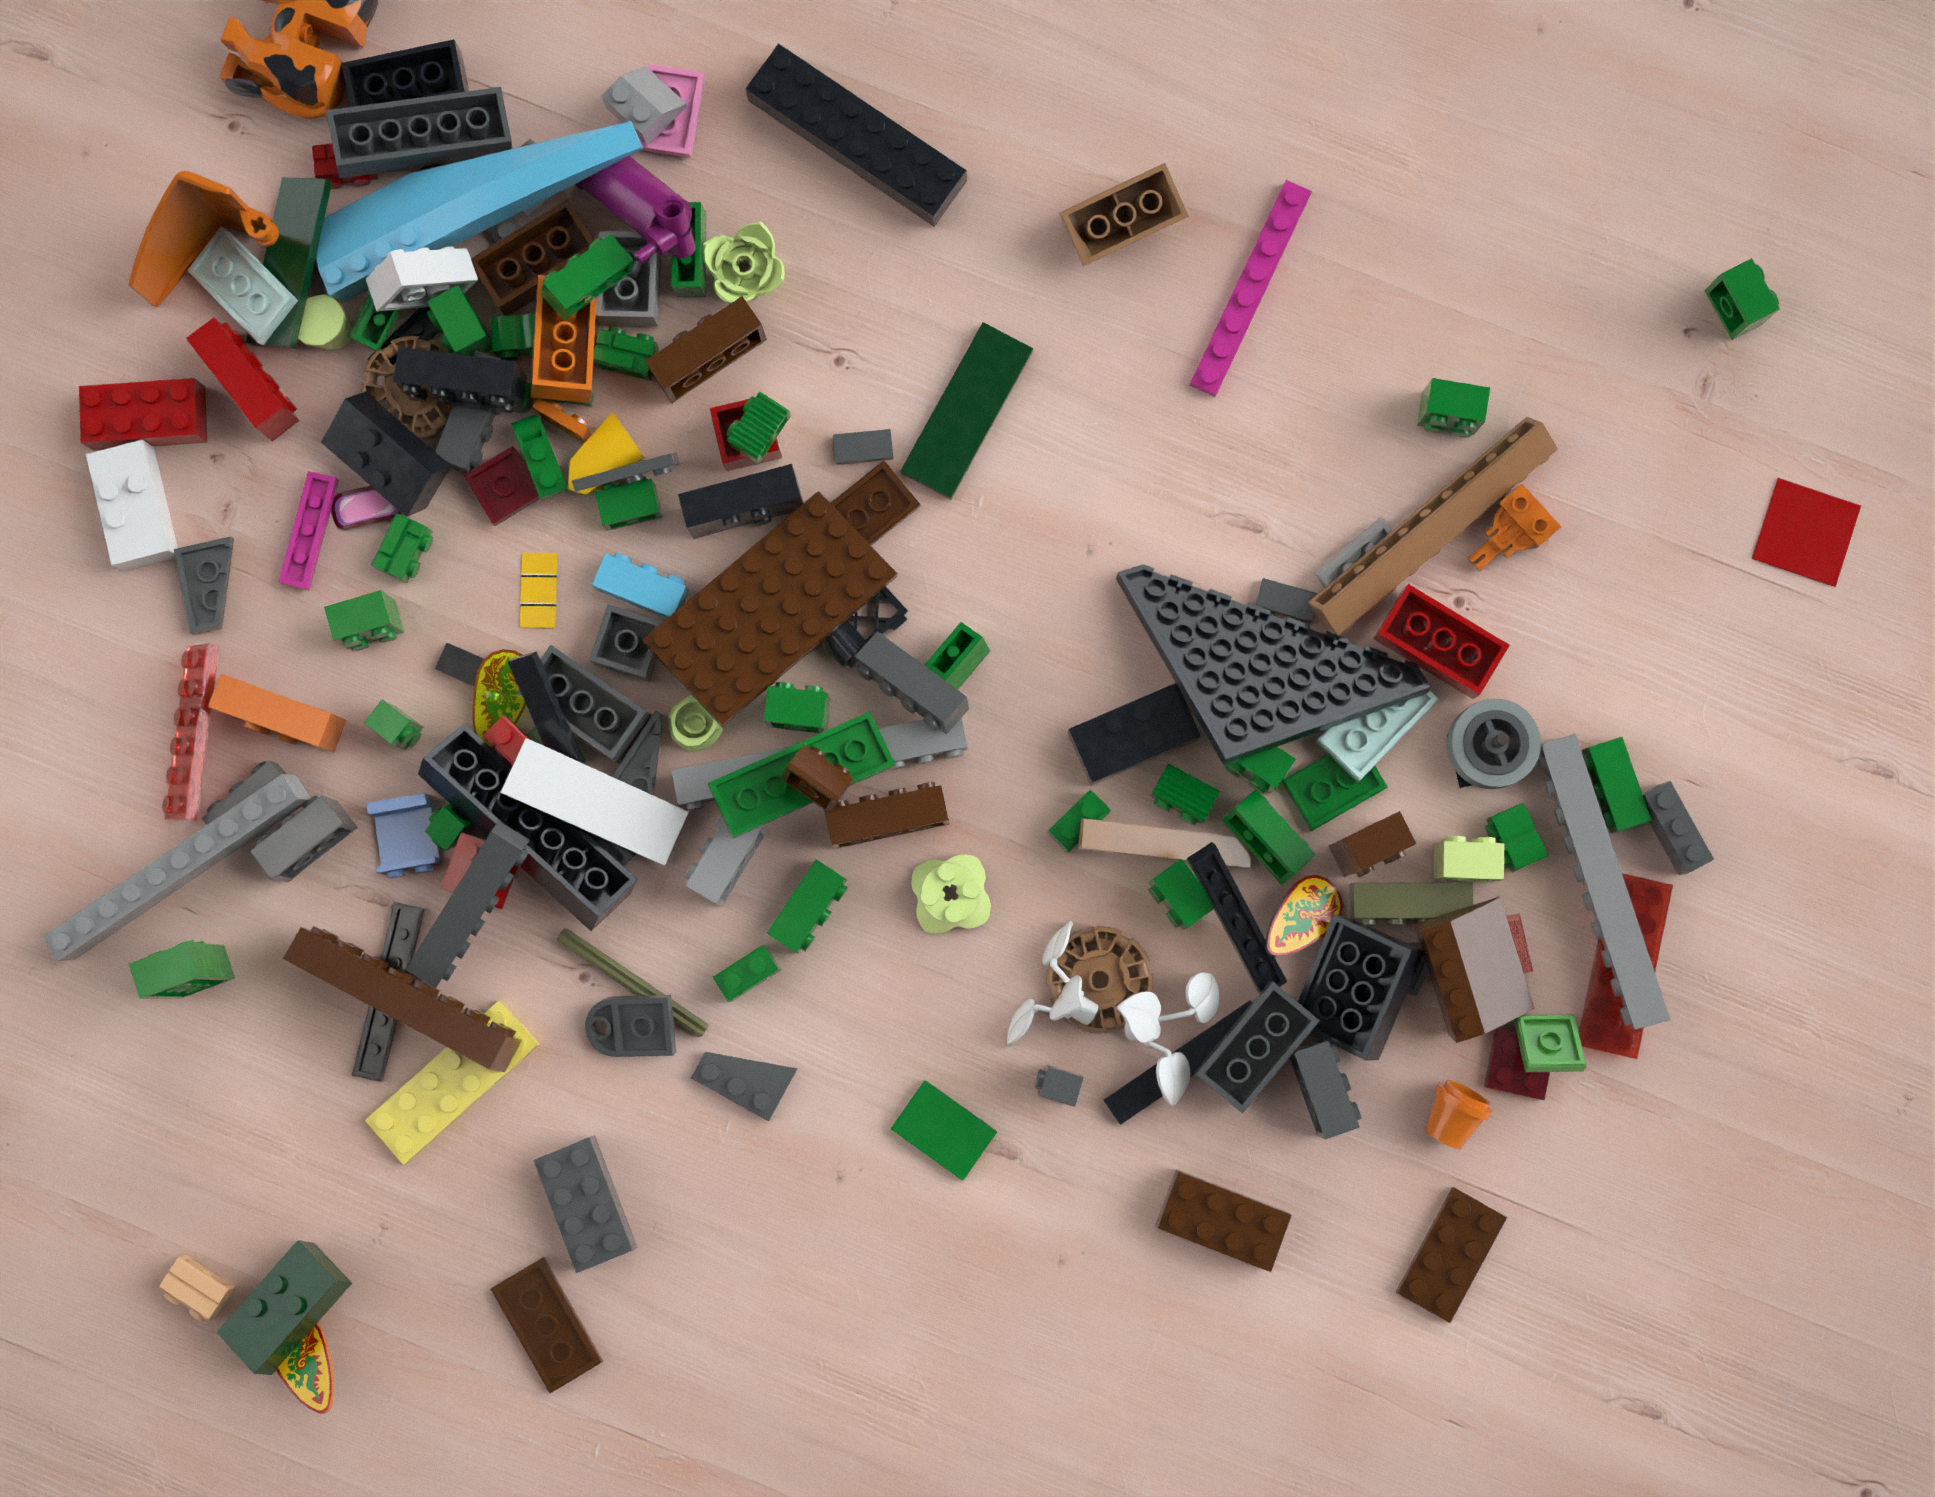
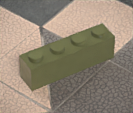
M1473 883L1349 884L1350 919H1358V923L1362 925H1376V919H1388V925H1406V919H1417V923L1473 905Z

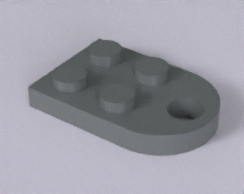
M671 995L607 997L594 1005L586 1017L585 1030L588 1040L597 1051L611 1057L673 1056L677 1053ZM596 1020H602L607 1024V1034H601L596 1030Z

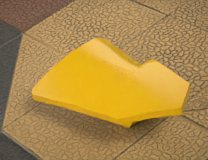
M611 413L570 459L568 490L575 492L572 480L637 463L644 458L614 413ZM616 481L580 490L576 493L587 495L596 488L601 490L602 486L615 483Z

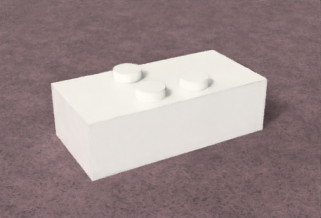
M139 440L86 454L111 565L122 571H128L175 558L174 549L178 547L154 447L144 440Z

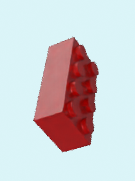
M213 317L186 338L252 425L268 439L274 441L300 421L294 414L298 410L296 406L279 390V384L270 374L266 373L262 368L263 364L253 352L249 351L245 346L246 342L227 322L221 324Z
M195 378L79 386L81 444L93 451L104 450L139 440H144L151 446L208 443L206 388Z
M1410 584L1403 588L1373 637L1377 642L1407 660L1416 663L1420 668L1472 699H1475L1482 693L1510 646Z

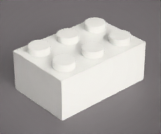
M447 246L440 250L421 248L414 252H404L401 249L391 251L387 254L385 260L377 265L374 271L366 278L376 311L430 307L427 303L430 299L456 285L465 293L478 280L467 248L455 249L453 246Z

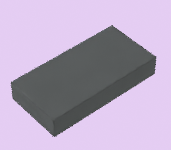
M891 429L833 434L836 465L893 460Z
M1263 578L1255 605L1271 610L1273 613L1311 623L1314 611L1308 602L1318 593Z

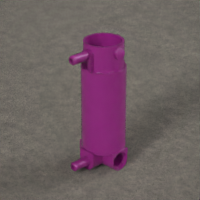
M628 156L574 184L580 190L584 189L647 240L648 244L634 254V258L638 263H643L655 253L663 255L669 252L676 258H687L694 253L696 246L690 228L692 217L690 204L632 157Z

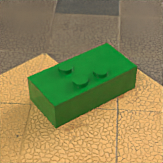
M185 941L175 947L150 954L145 958L128 964L140 999H181L235 979L225 946L204 944V941Z

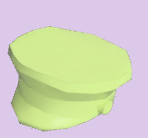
M327 294L307 298L298 340L312 348L318 347L326 350L341 349L348 344L350 338L347 335L351 326L341 304Z
M692 695L672 707L668 718L672 739L688 751L710 748L723 731V728Z

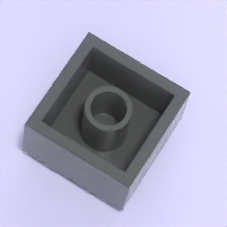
M607 605L589 660L594 665L650 682L658 658L645 646L642 639L658 627L662 621Z

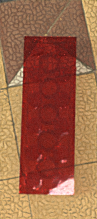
M206 643L187 646V650L182 655L181 665L184 668L183 679L180 680L178 685L180 704L174 714V725L177 727L175 737L170 744V753L173 757L172 765L168 768L166 774L169 788L168 795L165 796L162 810L165 813L164 820L197 821L211 708L208 705L214 692L220 645Z
M1622 873L1655 972L1673 885ZM1598 939L1579 1028L1582 1047L1637 1059L1644 1028L1632 1031L1630 1025H1624L1620 1014V1009L1624 1008L1621 997H1615L1610 980L1615 978L1611 967L1606 968L1604 965L1601 951L1605 950L1602 939Z

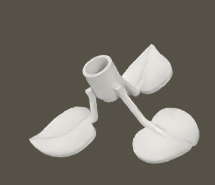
M1069 921L1053 935L1044 950L1042 963L1046 966L1050 964L1066 983L1061 991V995L1055 1001L1052 1008L1038 1004L1034 1005L1032 998L1026 1000L1016 1010L1011 1019L1007 1034V1047L1011 1048L1012 1044L1025 1034L1032 1022L1034 1013L1037 1011L1050 1013V1019L1053 1021L1063 1017L1067 1019L1072 1017L1082 1024L1088 1025L1094 1019L1098 1011V1005L1083 996L1081 977L1076 975L1069 979L1057 965V959L1063 954L1067 946L1074 922Z
M1199 972L1188 981L1186 1000L1191 1008L1187 1011L1159 1017L1161 1005L1157 996L1152 992L1134 994L1116 1007L1125 1019V1035L1128 1040L1142 1042L1145 1044V1047H1152L1165 1055V1057L1160 1058L1157 1062L1156 1075L1160 1090L1169 1106L1175 1105L1187 1089L1190 1080V1067L1188 1060L1182 1053L1175 1052L1171 1054L1169 1049L1154 1042L1161 1033L1159 1022L1195 1014L1199 1023L1211 1020L1217 1012L1219 1005V989L1212 973Z

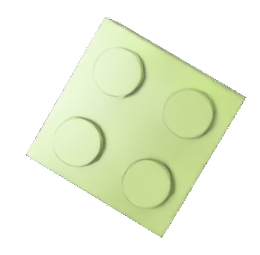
M1447 836V838H1442V842L1433 846V880L1496 882L1504 880V843H1496V838L1478 837L1477 839H1472V842H1466V837Z

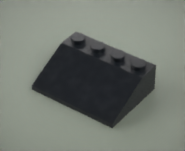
M1334 914L1298 1000L1299 1004L1320 1020L1310 1033L1365 1061L1379 1060L1424 951L1400 939Z

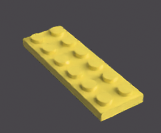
M501 1000L496 1002L484 1014L491 1017L489 1020L490 1024L492 1021L498 1024L502 1023L516 1031L514 1036L522 1040L505 1072L489 1070L446 1047L365 1120L403 1165L413 1159L540 1045Z

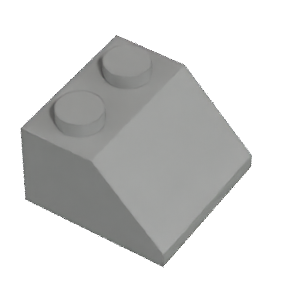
M646 66L620 76L601 96L606 108L622 123L629 121L633 123L639 139L646 146L687 107V104Z

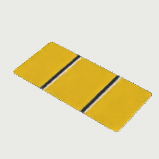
M522 553L521 628L556 627L557 553Z

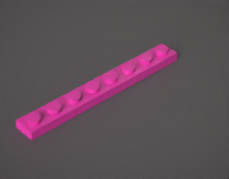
M1288 180L1285 181L1189 386L1216 397L1312 191Z

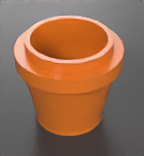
M1452 1080L1438 1082L1434 1090L1436 1096L1425 1131L1443 1144L1455 1149H1461L1481 1123L1487 1121L1491 1116L1490 1102L1476 1091Z

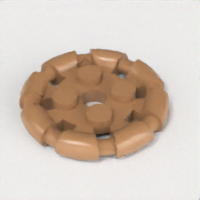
M405 336L390 341L392 344L384 349L380 348L369 359L364 369L366 376L365 381L361 382V392L366 391L380 404L387 399L392 405L388 411L401 423L403 415L413 418L412 425H404L420 439L439 435L438 431L445 427L453 406L440 404L437 402L438 399L427 398L426 402L410 400L409 396L401 392V389L393 382L396 363L392 366L388 359L397 354L398 347L443 353L449 352L443 344L433 339L429 341L419 339V336ZM378 375L387 376L385 386L376 384ZM436 409L440 417L430 422L426 415Z
M1095 926L1093 930L1074 932L1069 936L1063 954L1057 959L1058 967L1069 979L1076 975L1081 977L1083 996L1098 1005V1011L1088 1025H1084L1072 1017L1069 1019L1063 1017L1066 1022L1070 1020L1078 1025V1029L1082 1031L1102 1034L1107 1033V1030L1118 1028L1120 1030L1125 1028V1019L1116 1007L1123 1002L1122 999L1129 990L1137 994L1140 992H1152L1153 973L1150 974L1147 963L1150 960L1146 952L1134 938L1130 940L1122 935V931L1118 929ZM1096 941L1098 950L1087 953L1085 944ZM1114 944L1124 949L1120 958L1110 952ZM1069 955L1078 959L1072 969L1064 965ZM1049 964L1046 982L1047 986H1050L1052 994L1050 1000L1053 1005L1061 995V983H1064V981ZM1136 965L1138 977L1130 978L1127 967ZM1097 971L1105 972L1109 979L1107 986L1102 989L1096 988L1091 981L1092 975ZM1113 1007L1114 1016L1104 1019L1102 1009Z

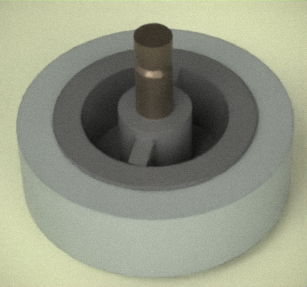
M1504 699L1483 700L1465 709L1453 722L1447 738L1448 756L1455 771L1468 783L1484 789L1504 788L1522 780L1534 768L1541 749L1540 733L1532 716L1520 705Z

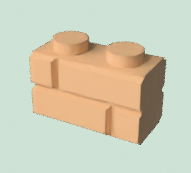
M184 1255L176 1259L169 1273L161 1282L159 1289L165 1292L164 1298L176 1305L182 1303L190 1308L188 1313L195 1319L200 1321L206 1319L209 1321L219 1315L226 1301L234 1292L235 1286L188 1255Z

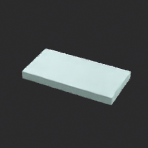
M222 226L187 270L257 343L262 345L266 343L298 302L227 228Z
M1429 690L1425 695L1328 728L1315 742L1344 768L1353 779L1359 782L1429 710L1438 698Z

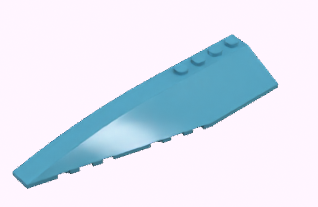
M631 121L409 173L325 217L316 257L318 270L328 295L346 302L369 290L366 278L374 271L377 265L385 260L389 252L399 249L404 250V252H414L421 248L440 250L447 246H455L642 150L643 147Z

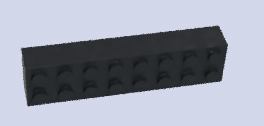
M779 43L745 88L750 103L933 227H935L967 182L966 169Z
M464 723L423 757L418 775L486 837L489 836L498 821L529 839L528 844L524 848L529 853L520 867L592 931L631 894L638 879L581 828L500 793L512 766Z

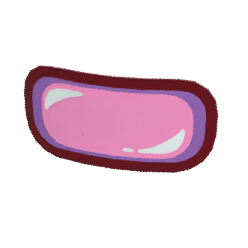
M371 486L339 493L334 497L332 505L334 522L341 529H351L371 523L392 520L396 513L402 514Z

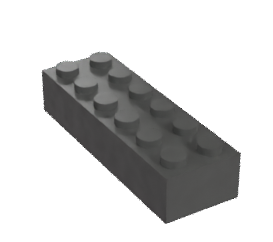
M501 87L326 110L339 178L460 162L512 149V140Z

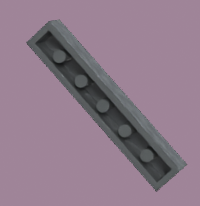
M498 821L406 967V971L435 988L442 979L445 981L449 980L457 967L452 962L456 956L460 959L463 958L471 945L466 940L470 934L476 937L485 923L481 919L483 913L486 911L490 914L500 898L496 897L495 894L499 888L505 891L513 879L514 875L509 873L514 865L520 867L529 852L524 850V848L528 844L529 839Z

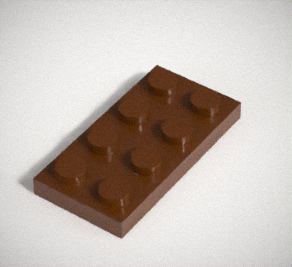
M1452 1187L1401 1280L1396 1293L1451 1323L1507 1217Z

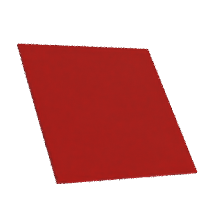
M1778 478L1752 559L1836 587L1861 505Z

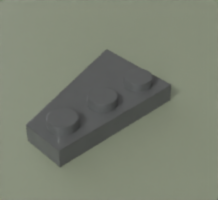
M231 536L174 549L189 630L193 635L219 630L223 627L234 538Z
M705 1052L691 1079L763 1119L770 1121L798 1068Z

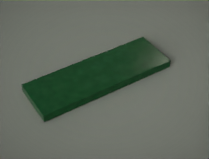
M282 177L272 221L279 229V238L276 243L267 246L263 266L298 302L264 345L257 343L247 334L246 343L252 346L296 349L332 182L329 180Z
M982 322L900 473L952 500L1033 353V348Z

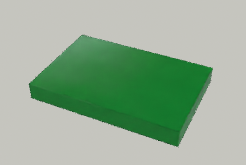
M1329 754L1281 781L1310 831L1315 830L1388 788L1375 765L1357 782Z
M926 1080L923 1081L890 1128L962 1181L997 1133L991 1126Z

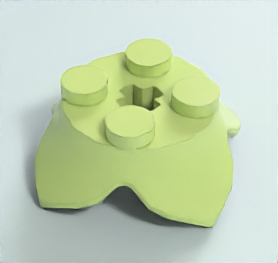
M762 222L745 225L740 228L735 237L715 236L703 243V261L707 270L715 279V293L726 303L731 304L741 296H743L746 302L751 299H757L762 295L773 292L784 281V265L775 256L773 236ZM746 262L749 263L751 269L741 272L739 266H745Z
M960 854L946 861L927 860L914 868L911 885L913 892L918 898L916 908L917 919L925 932L942 934L949 932L954 927L976 928L988 921L991 903L989 896L984 890L985 870L977 857ZM953 885L957 887L956 894L959 897L956 901L951 898L950 902L944 899L946 894L943 890L945 887L951 888Z

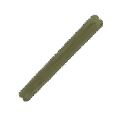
M564 928L558 935L557 941L635 995H665L569 929ZM672 1000L673 1020L697 1037L703 1036L708 1028V1024Z

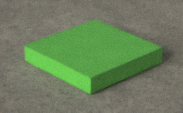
M1522 1015L1514 1019L1525 1072H1584L1586 1061L1575 1015Z

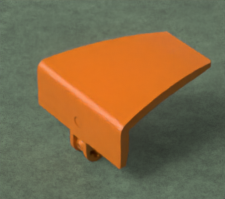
M181 171L171 181L150 219L134 261L128 286L152 306L159 307L221 226L250 235L257 244L265 247L276 243L279 238V229L266 214L248 207L230 187L190 171Z

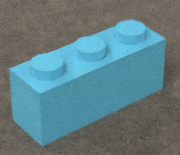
M615 552L614 556L605 553L592 583V586L597 591L666 619L684 605L689 594V589L683 585L685 582L683 579L671 574L667 578L657 574L658 569L644 563L641 564V567L630 563L631 558Z

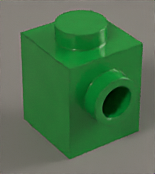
M449 803L442 808H438L430 816L429 821L431 823L424 832L431 837L432 842L436 846L447 851L457 845L461 832L468 834L474 825Z

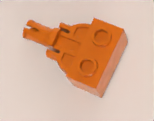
M1520 484L1498 504L1500 508L1493 518L1492 526L1484 533L1488 537L1495 530L1498 532L1471 556L1467 557L1473 564L1482 555L1485 556L1474 566L1479 572L1509 545H1511V548L1504 553L1506 558H1509L1515 551H1524L1533 546L1538 548L1561 528L1560 524L1523 484Z

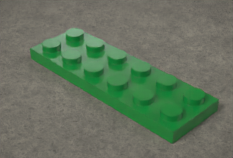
M869 711L709 782V790L732 838L734 839L814 803L781 780L787 765L803 745H806L808 748L811 746L818 748L825 754L826 757L824 759L835 765L838 763L850 772L849 776L853 778L850 786L894 767L895 762L871 712Z

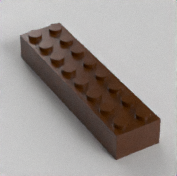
M313 926L311 930L300 927L283 958L284 960L485 1068L500 1072L506 1071L522 1042L521 1039L514 1036L516 1033L514 1029L494 1021L490 1024L489 1020L491 1017L467 1007L464 1010L465 1003L451 996L448 997L443 994L438 996L440 990L417 980L412 982L414 976L403 970H397L390 966L387 969L388 962L366 953L362 955L364 952L362 948L338 939L339 936L325 929L322 930L316 926Z

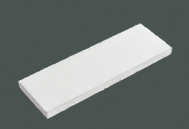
M525 738L500 792L664 866L689 813L680 807L528 738Z

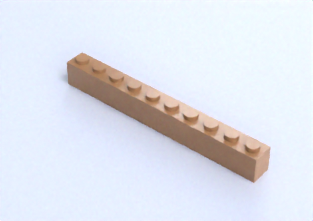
M1529 417L1524 418L1313 597L1308 604L1324 628L1338 636L1342 632L1349 630L1353 623L1363 614L1370 612L1383 597L1392 593L1403 580L1416 573L1423 563L1437 555L1441 548L1450 540L1458 537L1462 530L1470 523L1482 517L1490 506L1503 499L1510 489L1524 481L1530 472L1545 463L1558 448L1544 424Z

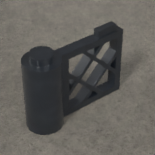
M887 587L869 601L876 602L875 617L858 616L857 611L848 619L854 621V627L847 620L821 642L843 668L846 666L853 668L857 665L854 656L877 631L881 634L885 633L889 628L895 631L907 621L904 615L908 613V610ZM880 592H881L886 598L879 597V596H880ZM879 603H891L898 612L891 618L878 617ZM857 621L875 622L874 633L866 640L857 631ZM878 622L884 623L880 628H878Z

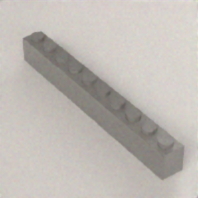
M962 718L947 734L940 729L933 730L924 720L879 728L895 762V766L888 770L904 768L905 762L916 760L917 764L930 763L934 761L933 756L945 754L946 759L962 756L963 750H968ZM788 747L671 770L677 804L680 807L686 806V811L704 808L703 803L715 801L708 787L709 782Z
M1576 734L1542 743L1537 761L1541 770L1546 769L1549 778L1548 781H1545L1549 797H1555L1558 808L1554 809L1559 826H1565L1568 835L1563 837L1568 854H1574L1577 865H1573V871L1577 882L1583 881L1586 893L1582 894L1586 910H1592L1595 922H1591L1594 935L1597 940L1602 939L1605 950L1601 951L1604 965L1606 968L1611 967L1615 978L1610 980L1615 997L1620 996L1624 1008L1620 1009L1623 1023L1625 1026L1630 1025L1633 1031L1668 1021L1670 1017Z
M281 774L44 935L43 938L57 961L77 959L303 806L310 799L309 794L297 775Z

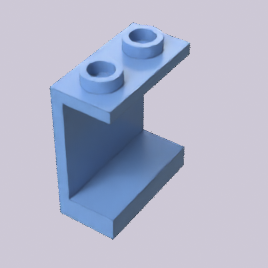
M420 793L366 803L368 815L374 816L381 860V866L376 867L377 873L386 874L387 878H397L405 876L404 871L415 869L416 873L434 871V865L442 864L439 847L424 832L431 823L429 821L430 816L434 813L431 795Z

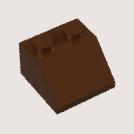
M803 745L787 765L781 780L828 813H831L851 785L853 778L849 776L850 772L838 763L833 765L824 759L826 757L825 754L814 746L808 748L806 745Z

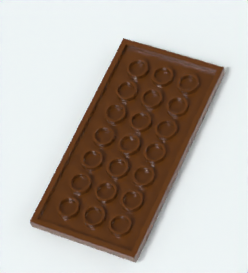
M818 491L642 640L645 646L723 728L767 690L768 686L774 684L897 577V572Z

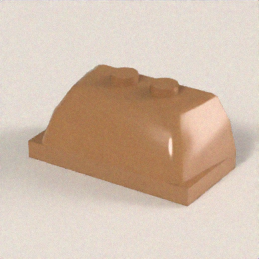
M1166 163L1059 213L1082 266L1088 265L1189 217Z

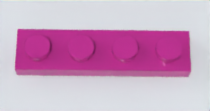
M308 471L278 581L280 584L310 590L339 479L336 477Z

